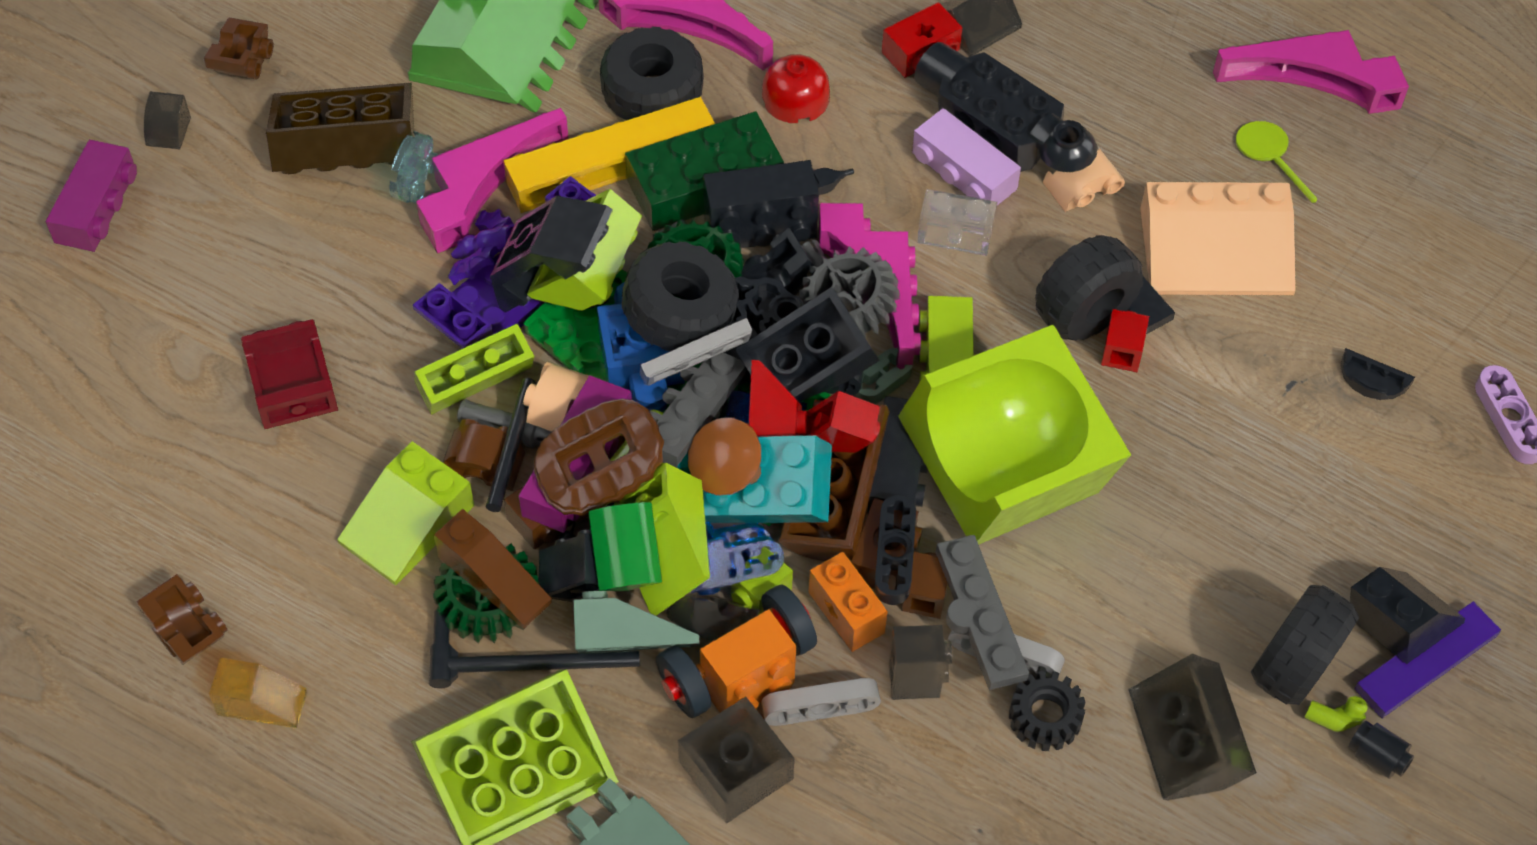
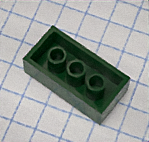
M757 111L625 153L627 181L652 231L664 228L665 225H672L681 219L686 221L704 215V174L784 164Z

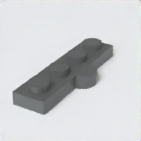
M975 535L938 543L935 552L954 599L949 605L946 615L948 627L955 633L970 634V643L989 690L1027 681L1030 673Z

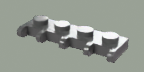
M721 353L703 361L698 369L692 366L681 371L682 379L688 382L681 392L673 388H668L664 392L663 400L670 406L663 415L651 412L664 440L662 449L663 463H668L674 467L679 465L689 451L694 436L704 425L711 422L746 375L747 368L742 360Z

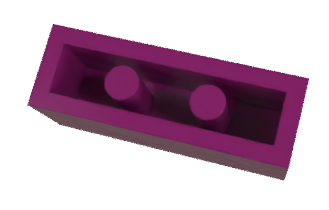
M88 140L45 221L55 244L95 252L100 240L104 239L108 234L109 223L115 211H119L122 206L123 195L128 185L135 181L137 175V166L133 162L129 148Z

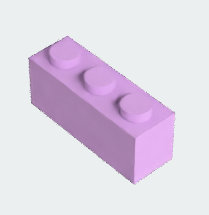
M944 108L914 130L912 153L921 163L927 164L934 169L945 182L953 184L966 194L972 203L979 204L987 212L993 210L1017 190L1021 167Z

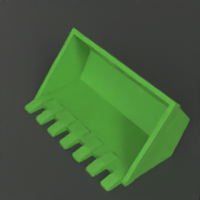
M439 0L412 45V62L408 72L409 81L507 103H519L535 113L539 110L542 101L527 86L531 82L541 90L549 91L553 84V79L539 67L541 61L554 70H561L565 59L550 45L554 40L565 49L571 50L576 43V38L562 26L564 20L577 29H583L588 20L573 5L576 0ZM599 0L577 1L589 9H594Z

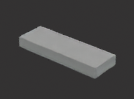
M747 318L641 364L640 376L645 385L654 384L748 342L752 328Z

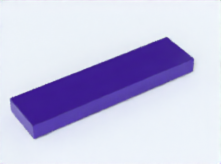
M1474 601L1458 612L1465 618L1463 625L1411 662L1406 664L1395 656L1356 684L1354 688L1356 692L1381 719L1499 635L1501 629Z

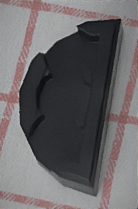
M1345 348L1340 366L1343 378L1353 390L1364 397L1376 400L1394 399L1405 394L1413 384L1415 376Z

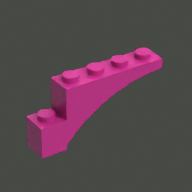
M599 0V12L620 30L626 27H661L662 29H670L675 32L706 39L746 58L761 70H765L773 64V40L765 31H760L748 21L743 13L735 11L724 0Z
M1349 30L1219 49L1213 69L1216 82L1266 80L1311 87L1353 102L1365 108L1368 114L1401 109L1409 88L1395 56L1376 57L1362 61Z
M561 108L548 113H542L533 119L509 126L505 130L476 139L472 143L454 150L445 151L441 155L432 158L435 180L441 192L429 194L425 198L416 201L420 224L437 254L457 246L459 239L469 235L470 227L482 206L506 180L503 160L569 139L567 117Z
M820 203L819 244L824 254L833 258L834 249L842 255L846 253L849 246L857 254L864 247L870 255L877 252L883 261L886 260L891 265L893 273H895L898 279L897 288L900 292V299L895 301L897 312L888 314L890 319L889 324L886 325L893 347L898 348L896 357L897 368L902 370L905 368V365H913L914 355H920L921 336L920 333H914L913 326H918L919 305L918 303H912V297L917 296V275H910V268H915V246H909L908 232L871 231L870 218H864L863 203Z

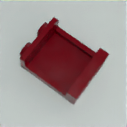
M313 319L296 321L286 326L267 331L260 330L251 335L241 337L264 430L339 411Z

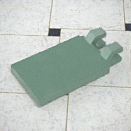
M610 778L598 788V793L600 794L598 800L612 814L603 824L598 827L593 818L580 806H577L566 816L569 821L567 827L581 841L579 845H690L643 797L638 799L634 795L629 800L625 792Z

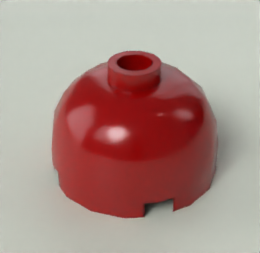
M789 54L776 60L768 68L762 83V98L767 112L776 119L787 123H798V119L808 117L809 121H812L822 115L830 102L829 77L822 65L812 57L802 54Z

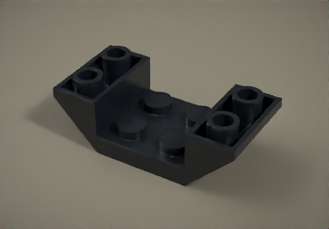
M555 196L519 218L490 275L499 309L506 313L519 305L522 307L531 299L527 295L539 267L543 264L564 279L578 272H586L596 258L593 252L597 243L608 232L609 226L607 222L613 210L603 204Z

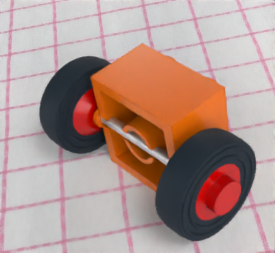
M781 584L766 591L761 598L763 613L701 648L700 664L695 665L690 657L676 645L667 648L656 656L657 668L666 694L673 702L675 701L677 706L689 718L698 717L710 709L711 701L726 722L731 721L737 716L744 718L756 710L765 696L774 692L789 690L795 682L796 656L813 649L817 645V635L808 610L787 586Z

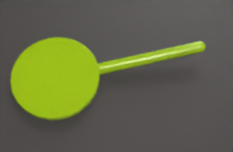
M1254 121L1243 125L1236 135V145L1240 152L1258 161L1274 160L1312 203H1315L1317 197L1281 159L1289 144L1286 132L1276 124L1266 121Z

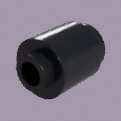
M1364 721L1348 748L1356 752V758L1388 779L1395 773L1401 777L1414 759V755L1409 753L1412 744L1379 723L1373 725L1368 721Z

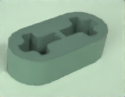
M890 348L878 356L880 361L863 371L862 383L869 386L876 382L875 390L871 388L863 390L861 384L860 391L853 396L872 404L879 403L885 396L891 394L911 377L913 365H905V368L902 370L894 367L889 371L890 362L896 365L898 348Z

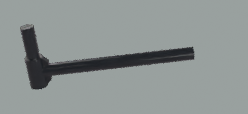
M437 609L434 611L433 644L430 646L429 685L433 688L442 689L451 686L458 678V673L640 667L639 651L459 657L458 652L449 644L450 629L445 622L448 614L439 615Z

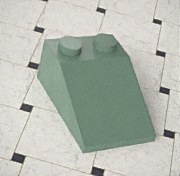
M607 591L582 592L583 599L574 600L575 649L579 653L667 649L675 645L680 648L699 647L698 634L619 599L608 598Z

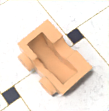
M1099 148L1097 150V157L1088 167L1075 172H1060L1056 170L1052 174V172L1048 171L1043 184L1064 212H1067L1076 207L1088 205L1094 199L1097 192H1101L1103 195L1118 192L1124 187L1125 181Z
M546 362L537 385L530 384L524 396L523 404L529 407L526 423L549 431L559 427L589 376L551 362Z

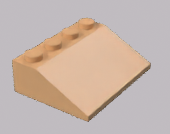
M1146 183L1140 207L1148 281L1159 295L1295 294L1294 209L1289 183Z

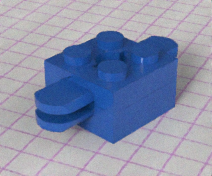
M623 282L616 288L614 294L615 303L613 305L597 307L599 336L607 382L630 390L632 400L640 403L647 409L662 412L667 407V403L662 397L668 389L667 386L684 384V380L680 372L649 386L644 384L640 376L641 364L664 355L669 351L662 350L661 347L646 342L629 325L622 309V291L625 283Z

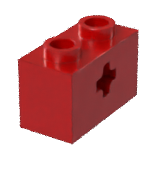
M937 2L883 29L882 53L901 75L907 78L915 73L921 57L933 44L944 42L956 51H960L963 27Z

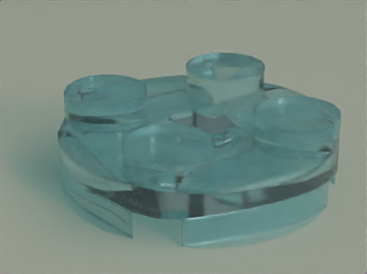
M413 131L415 137L407 135L403 140L392 166V170L398 172L396 183L390 181V195L392 198L406 203H416V201L423 198L425 192L424 183L428 173H434L432 158L439 155L433 152L432 137L419 131Z

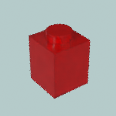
M1112 310L1101 362L1102 366L1138 372L1149 316L1137 314L1133 311Z

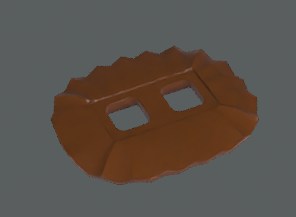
M628 399L603 402L555 428L541 442L534 458L535 476L548 505L556 508L563 515L576 514L584 516L591 510L604 508L609 503L620 502L626 494L635 492L641 483L653 479L655 469L663 462L662 449L664 440L650 410L640 403ZM622 435L627 441L629 452L611 461L604 446L610 440ZM588 454L594 465V471L576 480L570 469V463Z

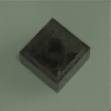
M746 696L678 740V760L726 824L794 779L795 758Z

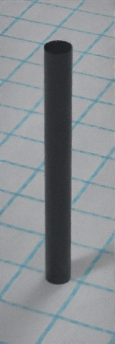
M524 378L519 389L485 506L491 512L501 511L527 420L529 407L523 404L524 396L530 384L537 385V382L531 378Z

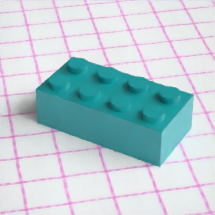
M817 436L758 437L761 445V475L755 483L748 484L746 488L732 495L717 496L703 490L705 523L828 522L832 444ZM687 452L676 468L691 475L688 468Z

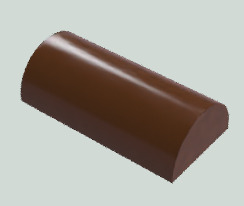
M814 400L813 407L824 400ZM875 404L880 406L877 420L880 422V431L873 443L856 453L832 452L828 522L783 523L779 542L785 548L799 555L820 561H827L841 552H844L850 561L856 555L889 417V409L886 405Z

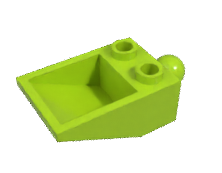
M663 462L655 469L653 479L641 483L635 492L626 494L620 502L614 503L615 506L652 502L662 583L639 589L649 612L655 616L710 578L702 480Z

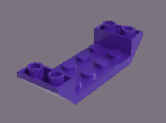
M570 176L545 196V202L555 196L586 201L596 195ZM500 252L493 259L494 265L483 267L475 274L474 279H467L453 292L449 291L441 283H438L412 306L418 314L463 349L517 323L521 328L524 322L545 302L531 298L524 306L521 307L519 305L506 313L499 309L490 275L501 254Z

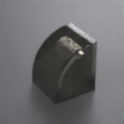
M150 91L144 113V138L146 146L181 149L191 119L184 95Z

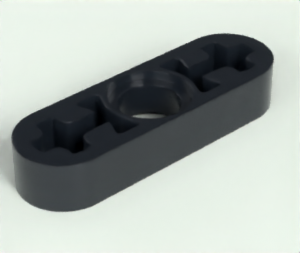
M902 495L888 497L882 503L880 512L874 591L878 599L888 605L903 603L909 597L912 582L916 506L911 499ZM894 510L902 511L901 530L893 529ZM891 542H898L905 546L907 552L900 557H892L886 553L884 547ZM890 569L898 570L897 590L889 589Z

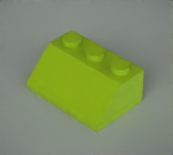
M611 189L586 200L607 205L613 210L607 222L609 226L608 232L597 243L593 252L596 255L593 264L586 272H578L567 279L562 278L543 264L539 267L527 295L535 300L581 311L596 304H603L613 291L611 285L616 274L625 264L624 256L629 245L637 237L638 231L636 228L642 215Z

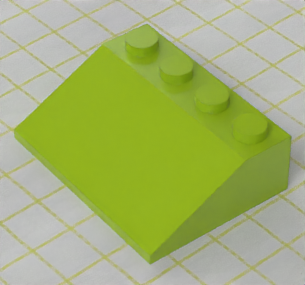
M567 669L558 670L411 741L425 774L461 845H493L598 793V788L609 778L615 783L619 782Z

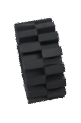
M1039 671L1037 679H1034L1033 675L1030 674L1027 681L1024 683L1019 682L1016 686V691L1013 693L1009 710V719H1012L1010 726L1013 731L1019 730L1017 738L1021 742L1026 738L1030 739L1028 747L1035 749L1037 743L1042 744V751H1049L1051 744H1054L1056 750L1063 749L1064 742L1068 745L1074 741L1075 735L1078 736L1086 710L1084 709L1085 698L1080 697L1081 689L1078 685L1073 688L1070 687L1072 679L1066 676L1063 682L1059 681L1058 672L1052 671L1051 678H1046L1045 671ZM1038 700H1050L1061 707L1063 716L1056 722H1044L1033 715L1031 707Z

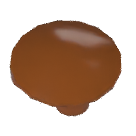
M720 418L704 425L694 436L688 451V468L692 476L702 480L704 491L717 496L732 495L746 488L748 484L755 483L760 478L761 445L756 432L749 424L734 418Z

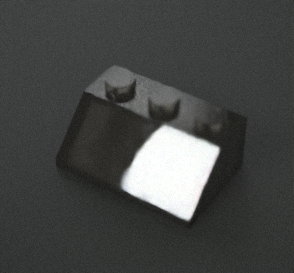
M1190 654L1128 689L1163 800L1169 801L1222 791L1257 773L1218 662Z

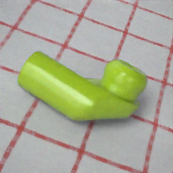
M1357 696L1349 697L1345 705L1335 709L1312 700L1305 719L1332 731L1342 732L1361 725L1366 719L1365 713L1368 710V705L1365 700Z

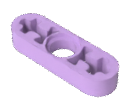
M1496 365L1484 368L1476 382L1475 390L1512 457L1523 464L1537 463V418L1512 374L1507 369ZM1498 384L1501 385L1500 390L1498 389V387H1497L1496 385H1498ZM1511 408L1516 410L1520 414L1521 419L1518 421L1507 419L1503 415L1502 409ZM1524 440L1528 445H1523L1522 441Z

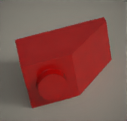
M752 360L749 425L756 432L757 437L801 436V434H806L808 428L807 411L802 410V405L760 360Z
M837 391L807 411V433L801 434V436H817L832 444V452L856 453L876 440L880 431V422L877 421L880 406Z

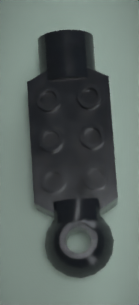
M937 42L923 54L915 70V81L938 97L939 111L944 108L1019 165L1021 167L1020 172L1032 169L1040 158L1050 168L1057 171L1075 172L1091 165L1097 157L1098 146L1094 136L1079 122L1063 120V103L987 53L983 52L965 57L946 43Z

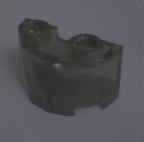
M688 593L666 609V614L670 621L675 622L677 626L713 642L758 616L760 610L734 600L710 597V600L696 598L695 594Z

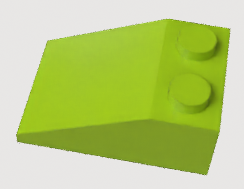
M412 441L385 467L337 539L338 543L391 583L397 585L435 547L434 534L459 511L464 509L468 513L474 507L471 484L467 479Z

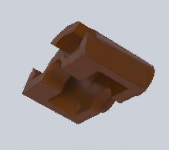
M229 17L220 31L219 43H212L204 56L206 67L214 69L217 73L257 80L260 77L264 59L271 58L274 48L273 40L268 38V24Z
M472 419L461 420L459 427L453 432L443 463L464 478L476 477L483 480L487 486H491L508 427L494 428L481 425ZM521 444L519 445L507 490L513 491L525 456V451Z
M176 574L136 602L140 611L153 624L152 630L173 657L177 656L180 663L184 665L222 639L228 629L216 612L213 611L211 614H208L200 607L199 604L204 601V598L197 587L191 581L185 585L178 574Z

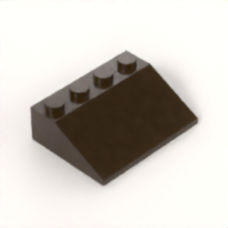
M412 82L274 93L266 129L272 172L281 171L283 174H296L303 169L315 168L319 171H332L339 166L351 165L354 168L361 169L368 168L375 163L387 162L390 165L398 166L415 160Z

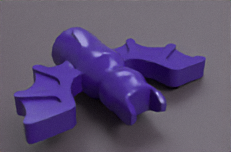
M497 209L495 212L482 210L475 222L480 232L477 235H466L457 241V247L451 255L455 259L462 260L454 263L448 275L453 285H456L465 278L474 279L475 274L487 265L495 264L494 256L498 252H502L514 227L509 216L505 217L500 209Z

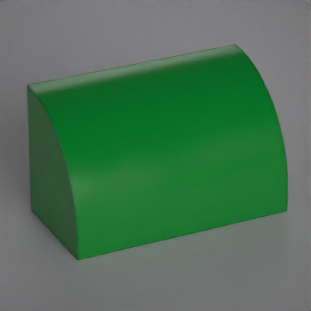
M652 502L621 504L589 511L599 591H629L662 583Z

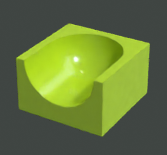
M1054 325L924 375L898 415L966 536L975 535L978 545L1098 494L1131 456V453Z

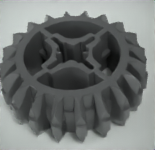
M849 246L846 253L841 255L834 249L833 258L828 260L821 256L822 265L820 267L810 266L811 276L803 278L804 288L799 290L800 298L804 305L833 287L865 337V333L870 330L878 334V324H889L890 318L888 314L897 312L895 301L900 299V292L897 288L898 279L895 273H893L891 265L886 260L883 261L877 252L870 255L863 247L856 254L854 249Z

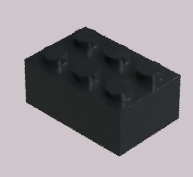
M811 160L703 175L704 221L708 220L711 228L720 226L724 231L723 234L732 233L734 242L740 244V249L770 246L772 239L788 228L791 229L799 242L817 238L819 192Z

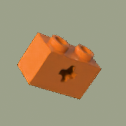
M844 552L810 570L808 593L851 652L885 634L888 611Z

